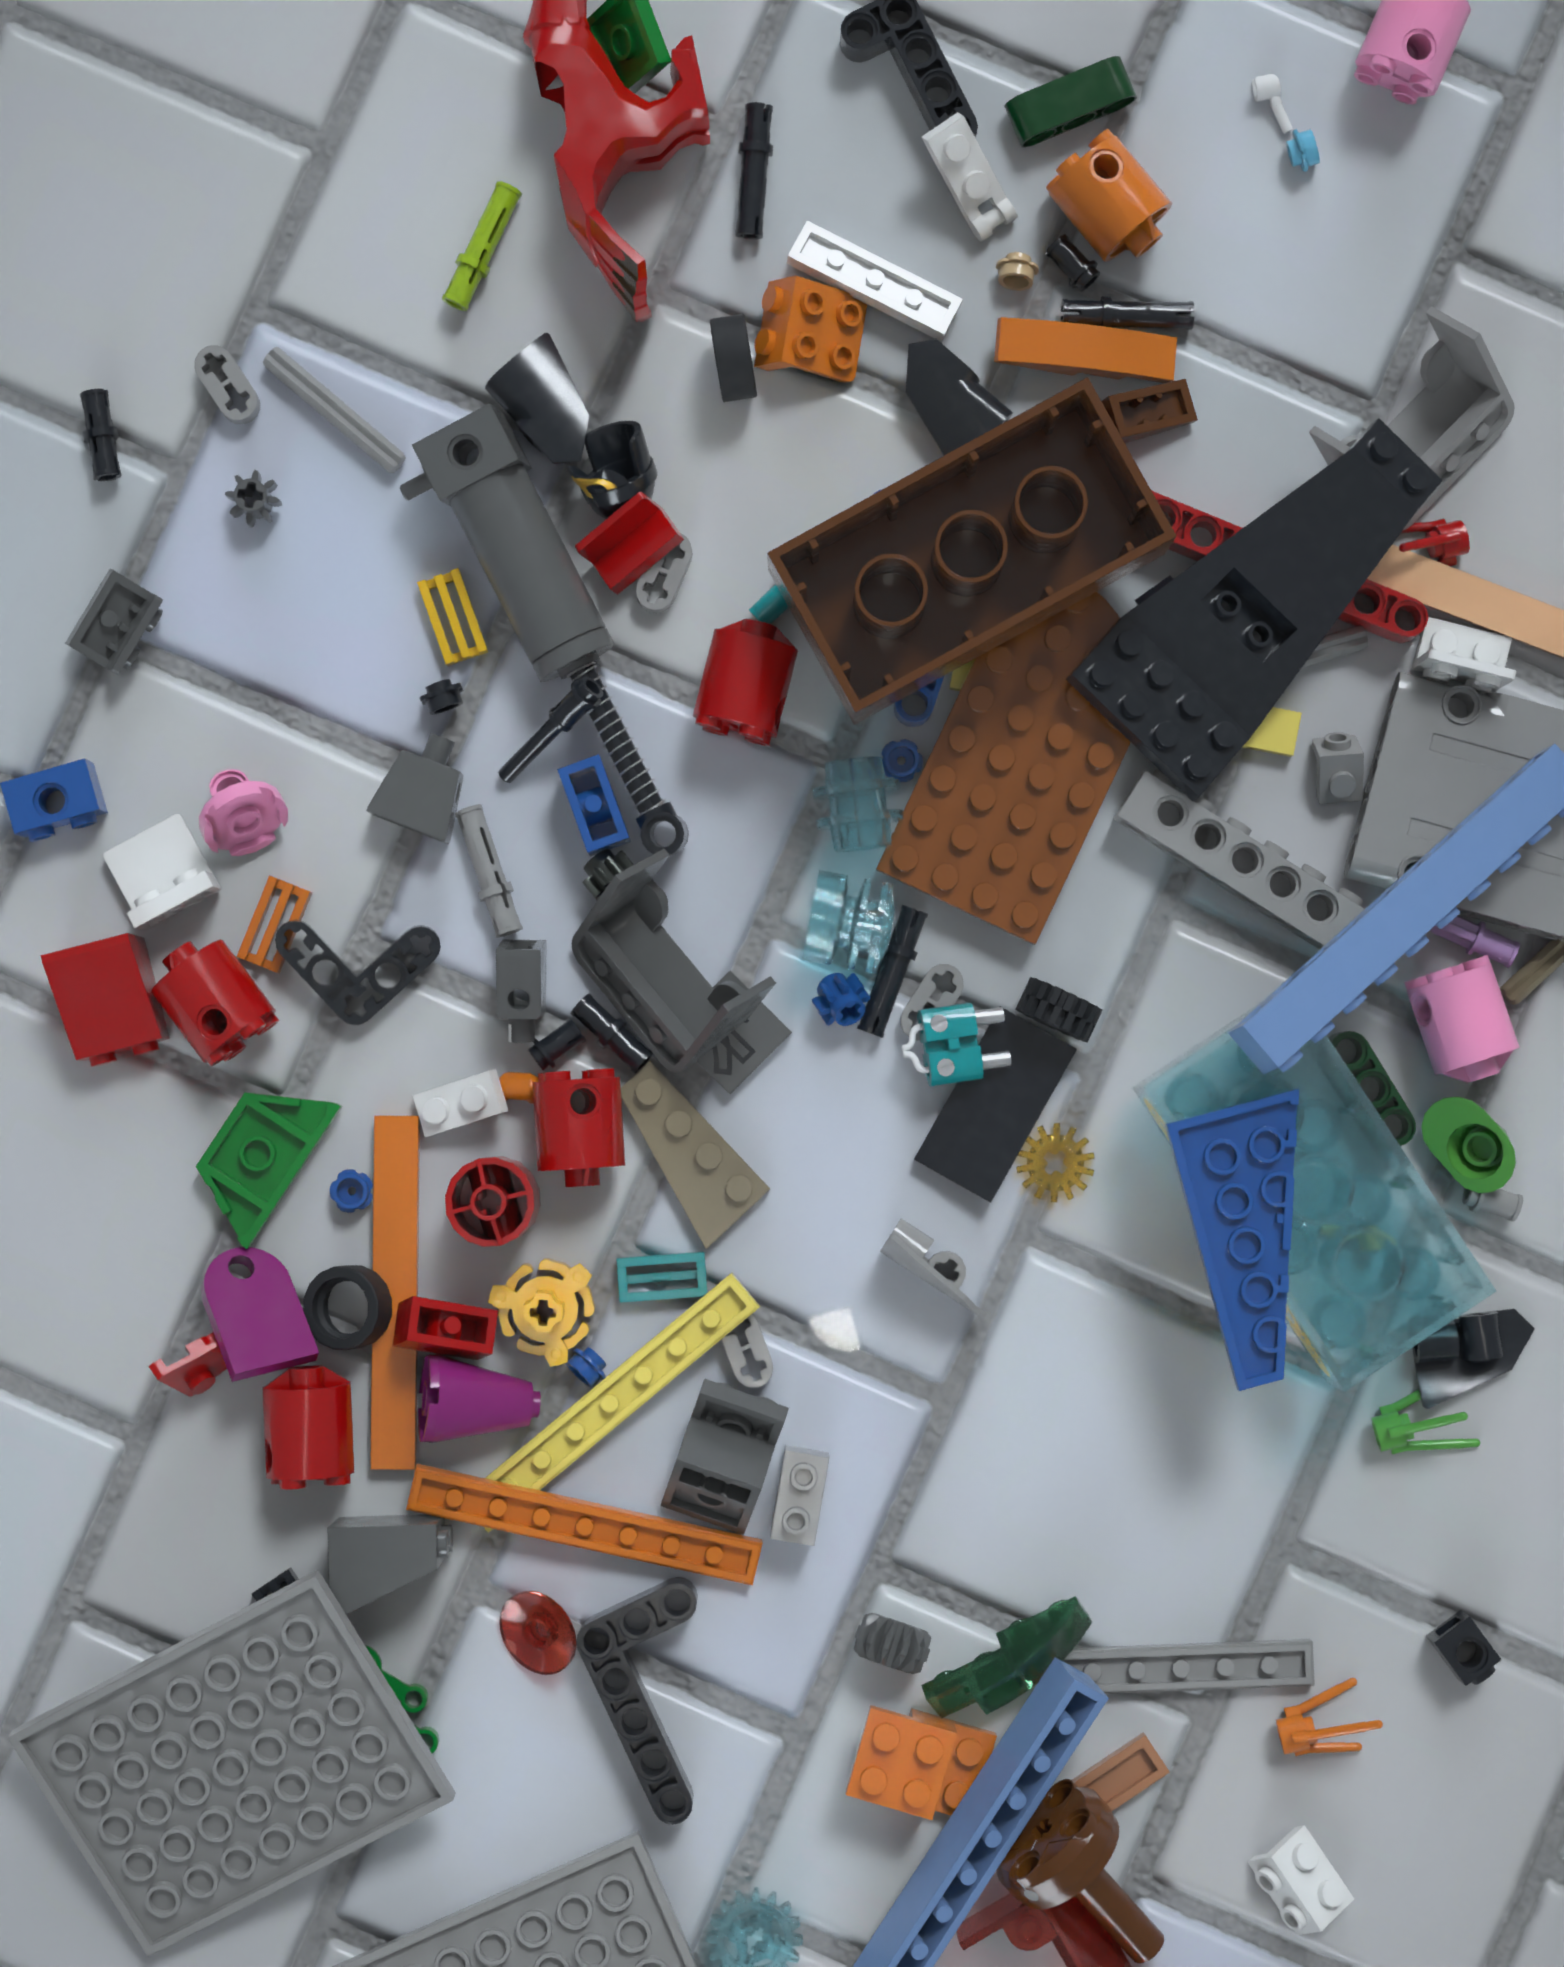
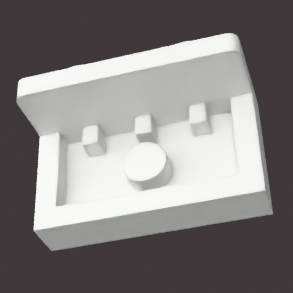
M1305 1825L1294 1827L1268 1853L1256 1855L1248 1861V1864L1255 1873L1257 1883L1271 1896L1281 1911L1282 1920L1297 1935L1322 1932L1354 1900V1897Z

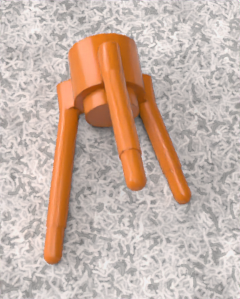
M1350 1678L1299 1705L1284 1708L1286 1717L1275 1720L1284 1755L1295 1753V1756H1300L1308 1753L1360 1751L1362 1745L1358 1742L1318 1743V1739L1382 1728V1721L1374 1720L1315 1730L1312 1717L1303 1718L1302 1714L1356 1686L1357 1680L1355 1678Z

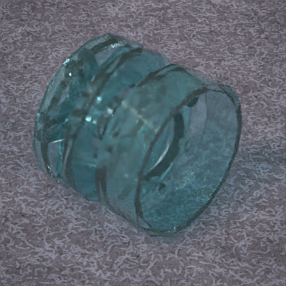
M819 870L802 960L831 965L838 947L846 948L847 969H855L858 951L868 953L865 972L876 974L877 968L888 950L895 914L892 894L893 884L882 882L879 899L875 901L868 899L871 887L870 879H864L858 896L854 897L848 895V875Z

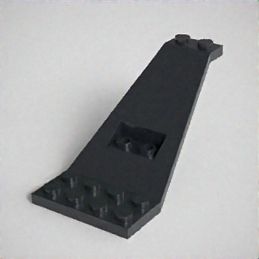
M1378 418L1370 424L1345 454L1118 619L1066 680L1189 799L1194 801L1203 794L1250 739L1413 515L1443 480ZM1221 600L1229 604L1230 612L1222 608ZM1253 630L1260 634L1261 642L1254 639Z

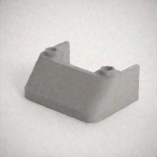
M1432 306L1425 313L1439 341L1424 354L1421 361L1420 374L1426 387L1391 421L1388 427L1443 481L1416 511L1403 530L1413 525L1508 427L1515 409L1514 402L1481 334ZM1316 426L1309 431L1327 465H1330L1345 454L1359 438L1358 436H1348L1339 441Z

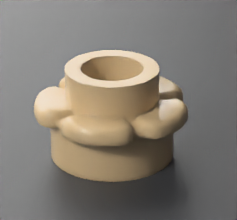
M1022 252L1009 253L996 264L999 284L1010 290L1021 291L1029 289L1033 285L1034 275L1039 273L1038 265L1031 262V257Z

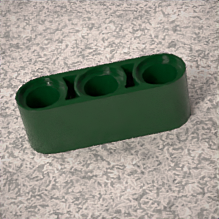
M1113 56L1017 95L1009 100L1004 107L1021 147H1030L1125 108L1137 99V95L1120 56Z
M1344 1031L1331 1035L1323 1047L1325 1061L1371 1137L1383 1146H1402L1413 1139L1416 1132L1415 1119L1368 1041L1355 1031ZM1342 1039L1352 1041L1356 1047V1056L1348 1064L1341 1062L1336 1054V1047ZM1368 1076L1374 1078L1379 1085L1377 1097L1370 1102L1365 1100L1359 1091L1361 1081ZM1391 1114L1396 1115L1402 1123V1131L1394 1139L1388 1138L1382 1129L1384 1119Z

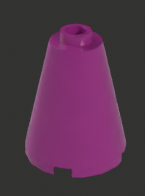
M438 1354L428 1355L424 1358L419 1393L422 1394V1408H418V1434L420 1442L436 1443L527 1427L531 1423V1418L539 1417L541 1395L540 1391H533L532 1382Z

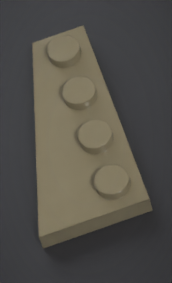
M651 1061L621 1087V1097L704 1247L707 1249L766 1194L770 1188Z

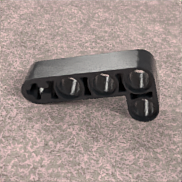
M875 0L851 12L844 18L841 24L840 47L847 59L861 63L890 51L929 130L931 131L947 120L952 112L953 115L958 112L965 117L976 138L978 129L976 117L916 0ZM899 10L907 13L910 20L905 24L899 25L892 23L887 16L892 11ZM860 29L868 32L871 39L866 43L858 44L851 41L848 35L852 31ZM913 49H922L927 52L930 58L923 63H914L907 57V53ZM941 87L946 90L949 97L945 101L934 102L929 99L926 92L931 88Z

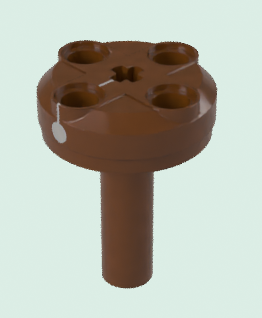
M1063 1779L1049 1789L997 1869L998 1879L1013 1897L1032 1909L1052 1908L1075 1896L1135 1963H1145L1156 1956L1164 1944V1935L1104 1869L1118 1842V1821L1110 1807L1093 1789L1077 1787L1072 1780Z

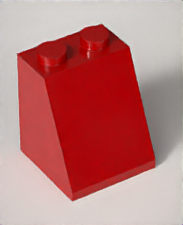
M125 933L40 955L77 1061L89 1060L91 1067L117 1061L115 1053L132 1049L134 1056L160 1050L158 1042L170 1039L162 1006L151 993L156 982L144 937Z

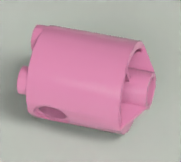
M1381 0L1356 58L1357 69L1354 73L1355 78L1367 85L1376 86L1379 84L1392 90V96L1406 104H1416L1418 97L1435 95L1471 12L1468 1Z
M1488 955L1404 982L1435 1075L1442 1074L1466 1083L1480 1080L1500 1073L1501 1068L1513 1050L1520 1048Z

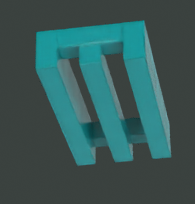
M705 1251L616 1259L620 1303L703 1297L708 1293ZM683 1262H696L697 1270L627 1275L626 1267ZM698 1279V1287L628 1292V1284Z

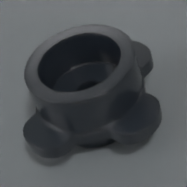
M446 679L425 688L427 694L419 697L422 704L427 705L430 715H435L462 705L463 701L460 693L464 690L460 683L452 684L450 679Z

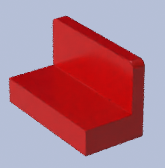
M638 492L575 545V549L582 557L595 566L609 589L618 595L685 539L664 509L643 492Z

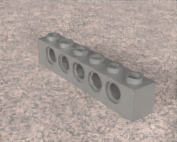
M1155 770L1153 774L1144 771L1140 775L1113 818L1118 823L1319 950L1364 910L1361 907L1364 901L1359 896L1342 887L1337 892L1323 882L1326 879L1324 874L1307 864H1303L1302 868H1299L1286 860L1289 855L1286 850L1268 840L1264 845L1249 836L1252 830L1248 826L1232 817H1229L1227 822L1212 813L1215 807L1202 797L1192 801L1175 789L1176 785L1158 770ZM1169 803L1178 809L1180 817L1177 825L1166 826L1160 822L1157 811L1161 804ZM1198 827H1208L1214 831L1217 841L1213 849L1205 850L1197 845L1195 832ZM1236 850L1247 851L1252 856L1254 864L1249 873H1240L1234 868L1232 857ZM1280 873L1289 879L1291 888L1286 897L1276 896L1271 891L1269 883L1273 874ZM1312 897L1323 899L1327 905V915L1322 921L1315 920L1308 914L1307 904Z

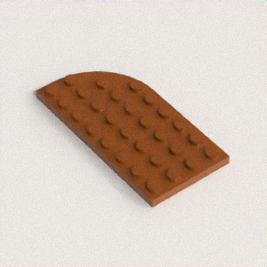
M1098 592L975 659L876 868V871L1032 945L1037 943L1131 743L1066 680L1070 673L1117 620L1120 619L1108 601Z

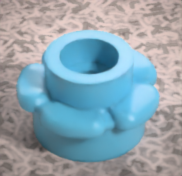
M1294 129L1292 132L1293 139L1286 141L1287 152L1292 166L1300 165L1301 169L1306 172L1309 166L1320 163L1318 147L1311 129L1299 133L1297 129Z

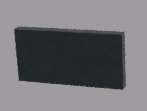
M1004 1008L1005 1021L990 1024L978 1046L981 1047V1054L1009 1051L1011 1066L983 1070L982 1079L956 1083L914 1158L917 1162L990 1203L993 1201L1077 1051L1073 1046Z

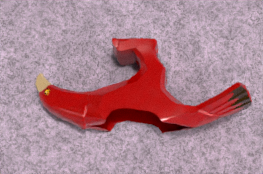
M533 0L523 38L524 44L531 48L541 97L561 104L565 112L567 131L563 145L554 153V160L568 229L592 264L599 268L610 288L634 321L643 322L652 317L651 310L647 304L646 286L648 278L645 259L617 234L601 213L611 192L623 175L629 172L661 170L679 149L692 144L702 146L710 144L709 114L693 36L684 37L671 50L670 76L673 88L666 97L648 102L624 86L604 50L591 33L587 21V0ZM559 75L564 86L546 90Z

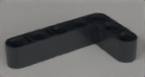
M681 1577L668 1579L589 1617L580 1627L576 1641L580 1656L655 1815L662 1822L672 1825L683 1822L690 1815L694 1797L693 1789L627 1649L665 1632L693 1616L697 1606V1590L691 1581ZM675 1589L683 1590L689 1596L690 1604L684 1610H673L666 1604L665 1596L667 1593ZM632 1609H642L648 1614L650 1623L644 1629H633L626 1623V1613ZM592 1628H601L609 1635L610 1642L604 1648H593L586 1641V1632ZM613 1668L621 1669L627 1674L629 1682L623 1688L615 1689L608 1686L605 1682L604 1674ZM631 1709H639L645 1713L648 1722L642 1728L632 1729L625 1724L623 1719L624 1713ZM652 1749L659 1750L665 1755L666 1764L659 1769H650L642 1760L645 1752ZM675 1790L682 1793L686 1802L679 1809H669L662 1803V1795L667 1791Z

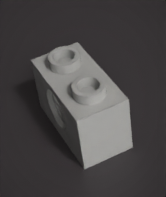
M785 1445L770 1539L810 1546L815 1545L829 1464V1452Z

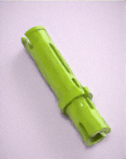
M502 181L496 182L495 189L478 221V225L465 252L458 254L455 261L458 267L445 294L442 296V300L453 308L467 311L481 278H487L490 272L488 263L504 233L518 200L522 196V193L514 186Z

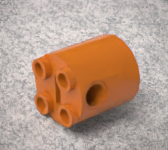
M1106 129L1088 145L1091 150L1080 158L1074 153L1062 162L1056 169L1059 175L1046 186L1049 196L1104 262L1112 260L1125 250L1131 251L1136 258L1148 251L1163 236V233L1156 224L1173 204L1120 139L1114 136L1109 129Z

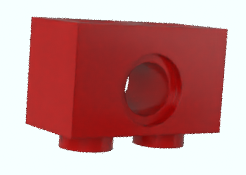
M416 1296L409 1297L398 1303L393 1347L472 1360L482 1359L493 1354L498 1310Z

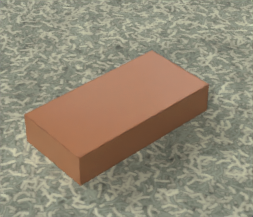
M1143 1732L1072 1779L1077 1787L1093 1789L1113 1811L1170 1772Z

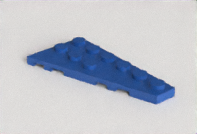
M1299 1089L1165 1124L1238 1391L1284 1379L1287 1329L1285 1321L1287 1293L1289 1292L1288 1266L1292 1236L1295 1181L1293 1173L1295 1147L1297 1144L1296 1118L1297 1105H1299Z

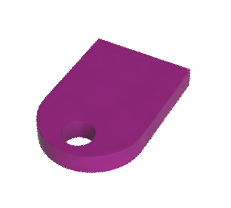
M238 1247L221 1253L210 1263L202 1282L201 1297L232 1382L317 1360L319 1350L291 1277L285 1266L276 1257L261 1249ZM232 1264H242L250 1270L251 1276L246 1279L236 1278L229 1272L228 1267Z

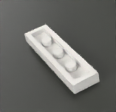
M809 221L804 225L786 261V264L834 288L848 292L852 297L941 342L963 300Z

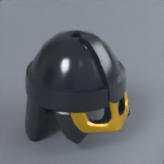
M618 421L588 432L586 434L585 447L593 471L587 475L575 466H567L573 481L580 487L585 500L591 508L606 520L638 492H643L652 499L658 472L654 460L649 454L641 425L636 421Z

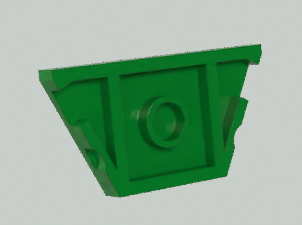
M244 1092L196 1165L204 1182L212 1190L215 1201L223 1215L227 1216L238 1235L237 1239L241 1246L246 1249L251 1247L343 1106L334 1102Z

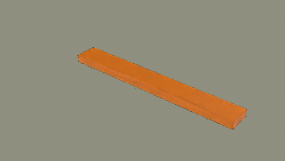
M374 1116L373 1271L377 1272L388 1286L392 1297V1317L387 1330L376 1342L372 1343L370 1469H416L418 1351L393 1347L398 1303L412 1296L418 1297L419 1116Z
M421 1464L416 1465L406 1508L409 1511L752 1586L763 1544L762 1539Z

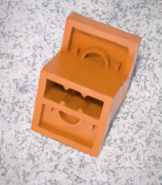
M870 1705L845 1794L929 1820H933L935 1811L952 1815L992 1754L997 1735L992 1731L911 1708L909 1716Z

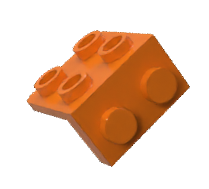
M797 275L769 281L762 298V308L764 311L761 329L755 339L756 358L754 367L766 371L793 367L842 383L853 381L856 376L867 304L852 297L846 291Z

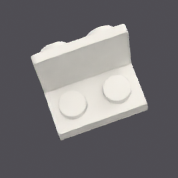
M1428 617L1427 625L1420 633L1412 670L1423 672L1422 678L1448 684L1449 679L1466 683L1465 685L1474 688L1479 694L1491 693V690H1498L1515 680L1516 670L1505 668L1512 638Z
M180 814L170 816L103 854L104 860L131 908L126 914L133 927L138 930L146 931L222 890Z

